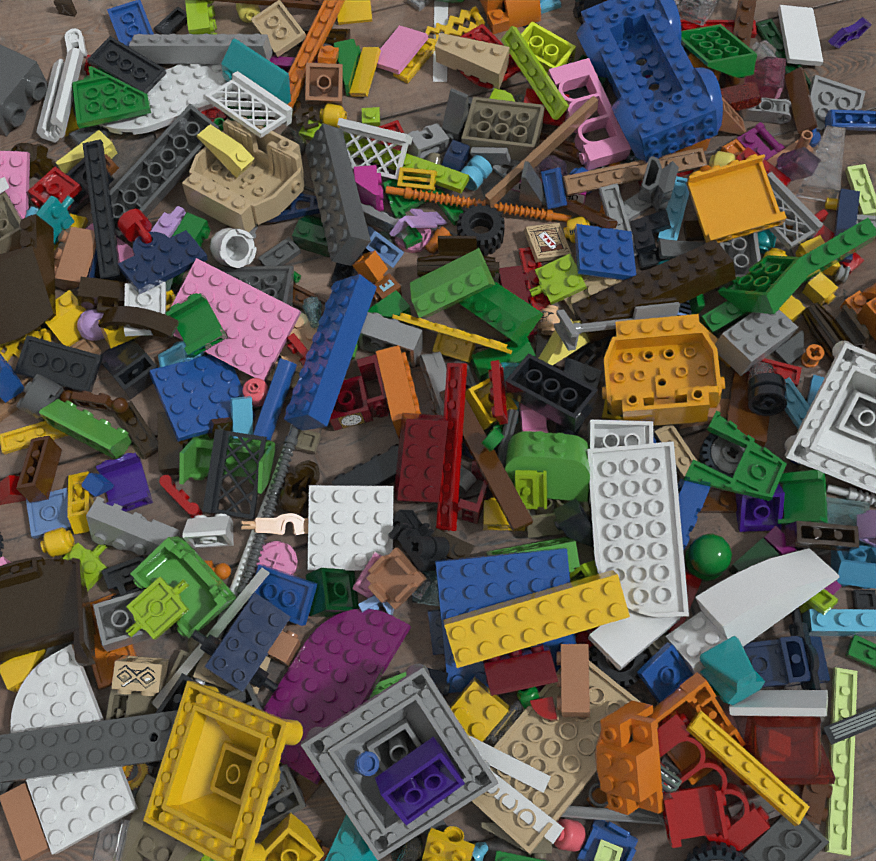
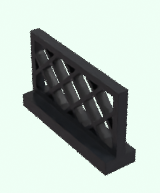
M215 429L202 512L226 514L249 519L255 518L258 499L259 461L265 454L267 437ZM230 436H236L242 442L235 450L229 445ZM254 439L261 440L260 449L253 454L247 444ZM245 447L251 456L241 462L236 452ZM233 455L239 465L230 471L226 466V460ZM253 458L257 463V470L250 474L244 464ZM242 467L247 477L238 483L232 473ZM230 476L236 485L226 491L223 487V480ZM250 479L254 484V489L249 494H246L241 485ZM238 487L244 497L235 503L229 493ZM226 496L233 506L227 510L219 509L220 500ZM246 499L251 505L250 514L242 513L238 507Z

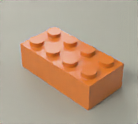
M398 345L376 351L392 422L400 439L402 413L421 414L406 352H401Z

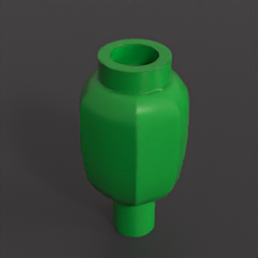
M536 687L518 690L517 698L524 709L531 706L530 701L540 698Z

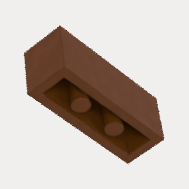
M50 436L31 439L16 489L30 503L49 500L62 449Z

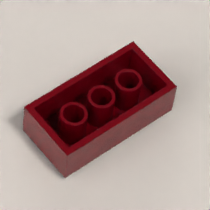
M402 413L394 494L397 500L439 502L448 421L443 415Z

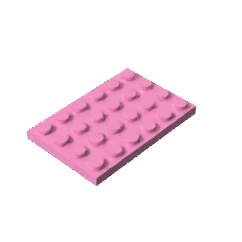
M196 258L172 306L177 303L182 304L187 301L190 295L195 293H201L206 296L228 338L205 352L266 382L301 311ZM176 328L173 335L182 339L178 329Z

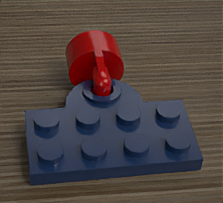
M139 209L126 211L118 220L119 230L128 241L134 242V256L118 263V267L139 295L191 269L196 258L203 262L208 260L207 254L187 230L171 238L160 232H150L152 224Z

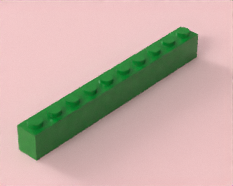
M864 219L802 256L801 260L808 275L803 283L873 242L876 238V227L870 219ZM726 301L702 315L699 322L715 336L744 319L752 312L741 311L732 303Z

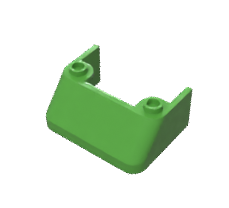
M208 434L194 437L180 452L179 484L184 485L189 477H192L194 480H204L208 476L214 439L209 438ZM230 436L229 445L235 450L242 442L239 438L233 439ZM254 439L247 444L253 454L260 449L261 440ZM268 440L266 441L265 454L259 461L258 493L260 494L263 493L270 481L275 454V443ZM245 447L236 452L241 462L251 456ZM233 455L226 460V466L230 471L239 465ZM253 458L244 464L250 474L257 470V463ZM242 467L232 473L233 476L247 477Z

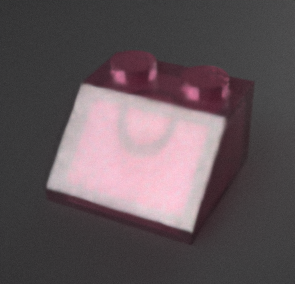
M767 56L756 61L754 74L745 77L742 97L779 99L784 88L786 59Z

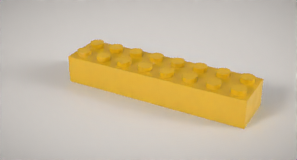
M610 570L444 619L443 621L456 667L460 668L629 618L630 615L619 576L614 570Z

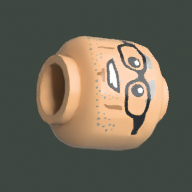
M548 305L547 308L540 310L543 316L538 321L537 327L544 335H552L555 330L553 327L554 323H560V319L556 314V311L559 310L557 306Z

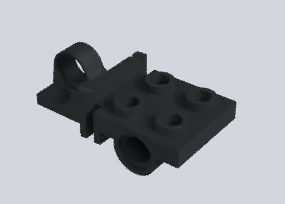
M399 509L393 517V529L389 533V537L399 540L403 550L408 553L413 560L414 566L419 571L436 570L435 561L448 560L446 558L450 549L448 540L445 537L431 536L434 530L429 529L430 524H422L413 510Z

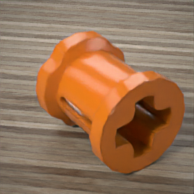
M817 344L808 346L806 352L801 356L802 365L806 368H815L824 356L823 348Z

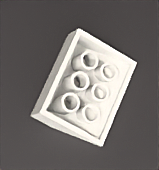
M590 420L588 424V445L590 449L653 443V421ZM590 482L587 499L589 506H591Z

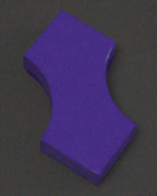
M862 17L853 25L846 28L842 27L828 42L836 48H841L848 41L858 39L872 24Z

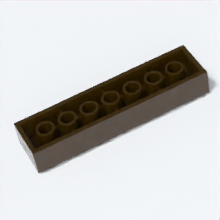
M716 240L710 241L573 303L572 307L576 321L581 320L582 324L629 319L633 317L635 307L674 302L681 304L736 279L734 261ZM616 329L586 332L589 342L593 344L615 334Z

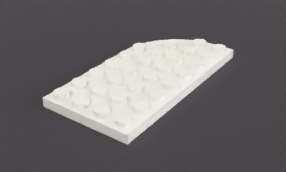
M181 64L166 70L164 77L147 93L150 99V114L99 124V126H103L109 129V132L122 134L123 132H132L133 135L143 134L171 125L189 104H192L200 112L215 107L206 100V95L227 83L222 75L221 64ZM232 88L227 90L229 92H236ZM216 97L215 99L225 100V97ZM227 97V100H238V98Z
M674 441L587 449L590 467L594 554L598 573L614 570L618 574L627 608L632 611L657 618L689 617Z
M70 644L44 659L26 677L13 704L11 733L104 721L84 667L78 665L75 660L74 645ZM122 767L26 780L52 855L60 853L138 809Z

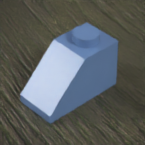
M368 226L371 242L366 249L370 252L375 250L385 263L394 268L404 252Z

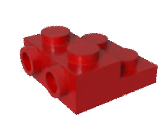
M54 167L32 186L28 192L32 197L30 199L31 202L39 208L44 205L50 196L56 197L60 203L67 196L74 198L82 190V187L57 167Z

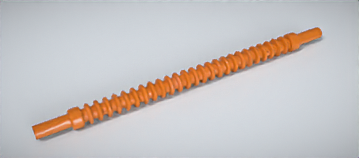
M386 186L385 192L386 194L404 196L405 199L413 198L415 200L418 198L419 201L424 199V202L429 200L430 203L434 201V203L440 202V204L444 202L445 205L450 203V206L453 204L456 207L461 205V208L466 206L467 209L473 204L474 206H477L479 203H482V206L486 205L485 199L481 201L480 198L478 200H475V198L470 199V197L466 199L464 196L460 198L459 195L454 197V194L449 196L448 193L446 195H443V193L438 194V192L434 194L433 191L430 193L427 190L422 192V189L417 191L416 188L412 190L411 187L403 189ZM502 202L494 205L497 211L503 212V214L506 212L508 215L513 213L514 216L519 214V217L524 215L525 218L529 216L530 219L532 217H535V219L539 217L540 220L544 218L545 221L549 222L552 220L567 222L572 218V215L555 213L550 209L544 211L543 208L541 210L536 208L534 210L533 207L529 209L528 206L523 208V205L518 207L517 204L515 206H512V204L507 205V203L503 205Z

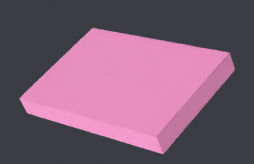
M399 25L380 48L381 53L376 67L400 75L429 39L427 33Z

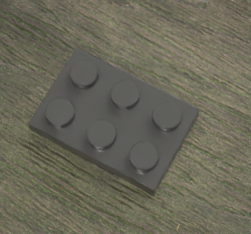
M781 815L767 831L761 834L743 852V855L749 861H810L829 843V840L805 816L798 826H794Z

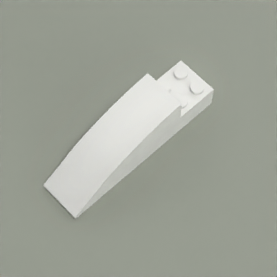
M810 548L770 558L728 577L696 596L701 611L669 633L666 638L668 643L673 644L692 674L694 675L698 672L703 676L700 672L705 669L700 662V655L732 636H736L744 647L840 577Z

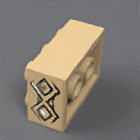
M122 656L115 661L111 689H118L117 693L131 694L133 691H141L143 696H155V693H159L166 683L169 659Z

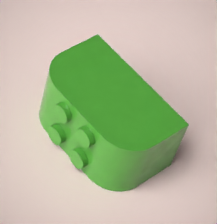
M524 431L511 437L507 446L505 470L514 487L516 470H537V472H543L544 470L547 471L548 499L573 500L576 498L578 501L587 502L590 482L587 449L590 448L584 439L576 435L544 433L542 431Z

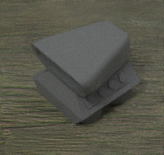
M651 156L640 186L638 199L652 203L656 213L666 210L679 167L672 161L662 169L659 159Z

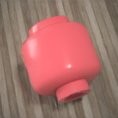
M251 378L243 385L242 392L244 397H252L253 407H261L264 404L269 388L262 379Z
M563 818L558 820L557 823L564 827V829L554 842L555 847L559 850L572 852L580 850L586 841V832L583 825L576 820Z

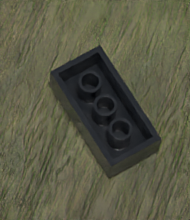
M529 353L505 380L507 396L574 433L597 405L598 389Z

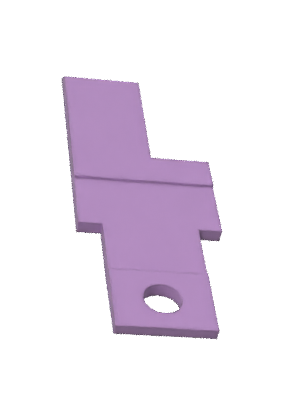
M411 209L410 212L414 216H404L398 220L389 234L395 236L408 225L411 228H437V225H446L448 223L437 212H423L421 209Z

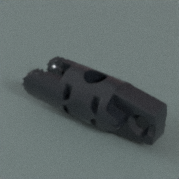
M615 334L593 344L589 342L574 357V360L579 361L586 355L589 359L584 364L591 366L608 349L611 339L615 337Z

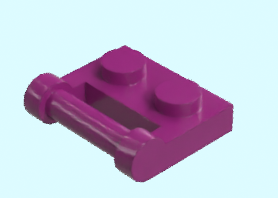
M760 122L753 129L739 136L737 140L745 149L749 147L758 155L764 154V159L767 161L786 147L782 143L779 144L765 129L766 126ZM758 134H760L770 144V146L773 148L772 151L760 140V138L757 136Z

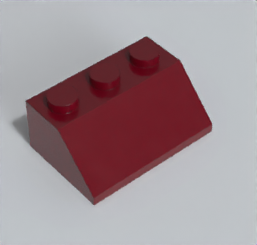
M542 643L531 646L530 649H520L483 660L486 681L491 696L558 682L550 649L547 645L543 646Z

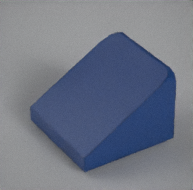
M89 473L83 481L82 487L97 497L111 490L114 484L102 474Z

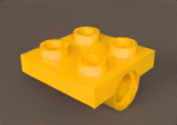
M449 826L444 832L431 828L422 861H471L475 845L464 841V833L458 827Z

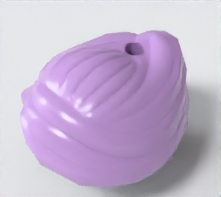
M91 309L81 314L78 319L77 329L83 338L91 341L104 339L101 328L98 326V320H101L104 313H97V309Z

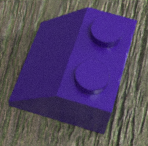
M779 483L770 501L735 493L739 532L771 531L775 526L781 530L782 525L778 524V519L783 517L785 492Z

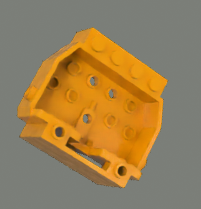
M699 314L616 321V337H612L604 357L606 387H602L603 399H607V406L611 415H623V421H653V426L707 422L709 408H717L720 402L722 389H725V379L720 377L717 347L706 330L700 329ZM670 352L673 356L668 357L666 353ZM651 354L652 358L648 359L645 356ZM663 381L665 382V385L660 386L658 385V383Z

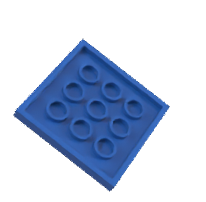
M212 355L194 358L189 362H179L152 369L149 373L178 442L208 433L211 419L231 418L230 398L244 397L243 387L234 367Z

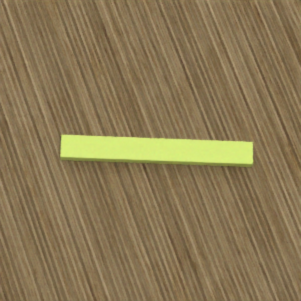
M833 668L830 724L856 714L858 671ZM855 735L829 746L828 778L830 779L829 785L833 786L830 799H827L828 815L826 818L825 837L829 840V843L825 846V852L851 856Z

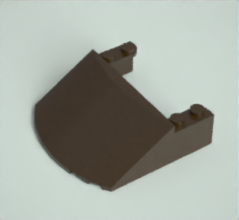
M37 214L27 216L20 221L21 249L0 254V346L26 338V334L33 330L38 331L41 329V324L47 319L51 321L56 316L54 230L51 225Z
M40 556L0 566V662L74 641L77 664L80 666L96 664L94 643L96 630L80 559L72 558L67 560L63 559L62 556H55L54 559H44Z

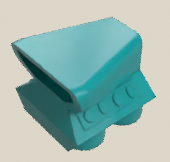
M732 636L700 655V662L705 667L700 672L706 678L709 685L716 689L724 703L735 705L758 692L765 683L763 678L754 670L740 640L736 636Z

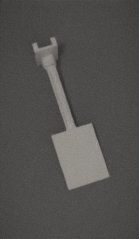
M680 303L637 306L632 318L584 324L579 322L572 323L565 310H557L556 314L560 319V323H554L553 327L567 350H576L578 337L583 332L616 329V321L677 316Z

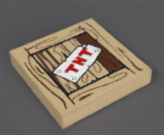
M560 223L525 227L524 233L535 262L557 260L568 254L572 255Z

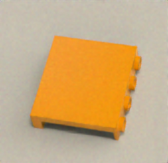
M754 154L742 161L733 160L722 167L716 165L708 171H696L688 177L686 185L706 243L713 240L722 243L782 225L787 219L785 212H780L762 162L765 158L764 154L759 156Z

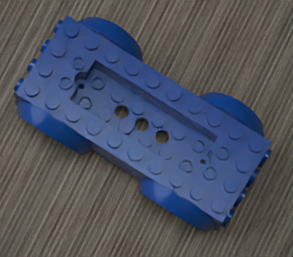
M608 0L581 11L583 24L579 27L576 34L597 76L607 78L617 98V101L611 108L636 158L647 163L651 156L660 158L718 135L723 117V101L720 86L716 76L710 69L703 67L694 68L681 45V21L674 0ZM640 59H645L647 61L646 64L642 66L636 63ZM646 75H652L650 78H645ZM652 84L660 86L656 91L649 90V87Z

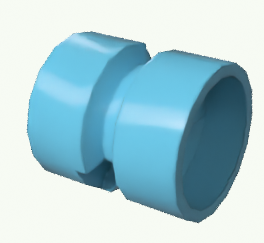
M475 155L468 162L467 166L462 169V173L469 175L466 188L476 191L483 183V179H486L492 172L491 164L484 157Z

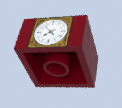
M362 375L345 379L342 383L329 420L335 431L374 421L367 404L369 396Z

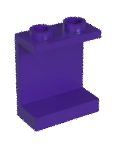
M126 453L121 458L105 460L96 466L97 471L114 484V487L106 492L109 501L106 504L113 506L114 503L122 506L123 511L128 512L153 503L141 459L136 453Z

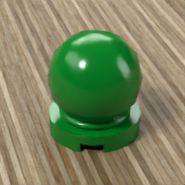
M713 533L695 538L685 552L684 563L686 570L688 569L690 574L702 579L703 582L714 581L726 571L731 563L732 552L730 545L723 537Z

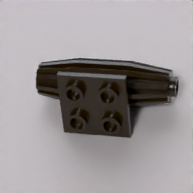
M438 236L439 254L418 257L417 277H422L476 250L477 236ZM483 256L492 278H495V275L499 274V262H496L494 257Z
M819 302L810 305L802 312L811 335L818 345L823 348L824 353L832 363L835 359L832 353L833 347L840 341H848L854 346L859 345L861 349L865 348L869 339V330L864 324L861 325L854 309H849L846 304L842 306L841 312L836 319Z

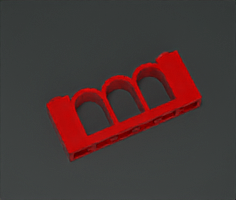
M675 710L658 723L659 755L662 757L680 742L688 741L694 743L700 750L699 757L676 776L682 779L683 783L703 768L715 769L721 775V781L717 787L725 795L733 794L742 800V809L729 819L731 829H728L729 838L724 839L720 833L705 835L710 842L716 841L717 845L724 842L727 847H730V845L734 846L738 852L770 828L768 821L770 816L761 805L757 807L753 802L749 804L745 792L738 785L727 783L726 772L722 764L716 759L705 757L704 745L686 730L691 722L684 713L679 714ZM681 786L677 788V790L683 789Z

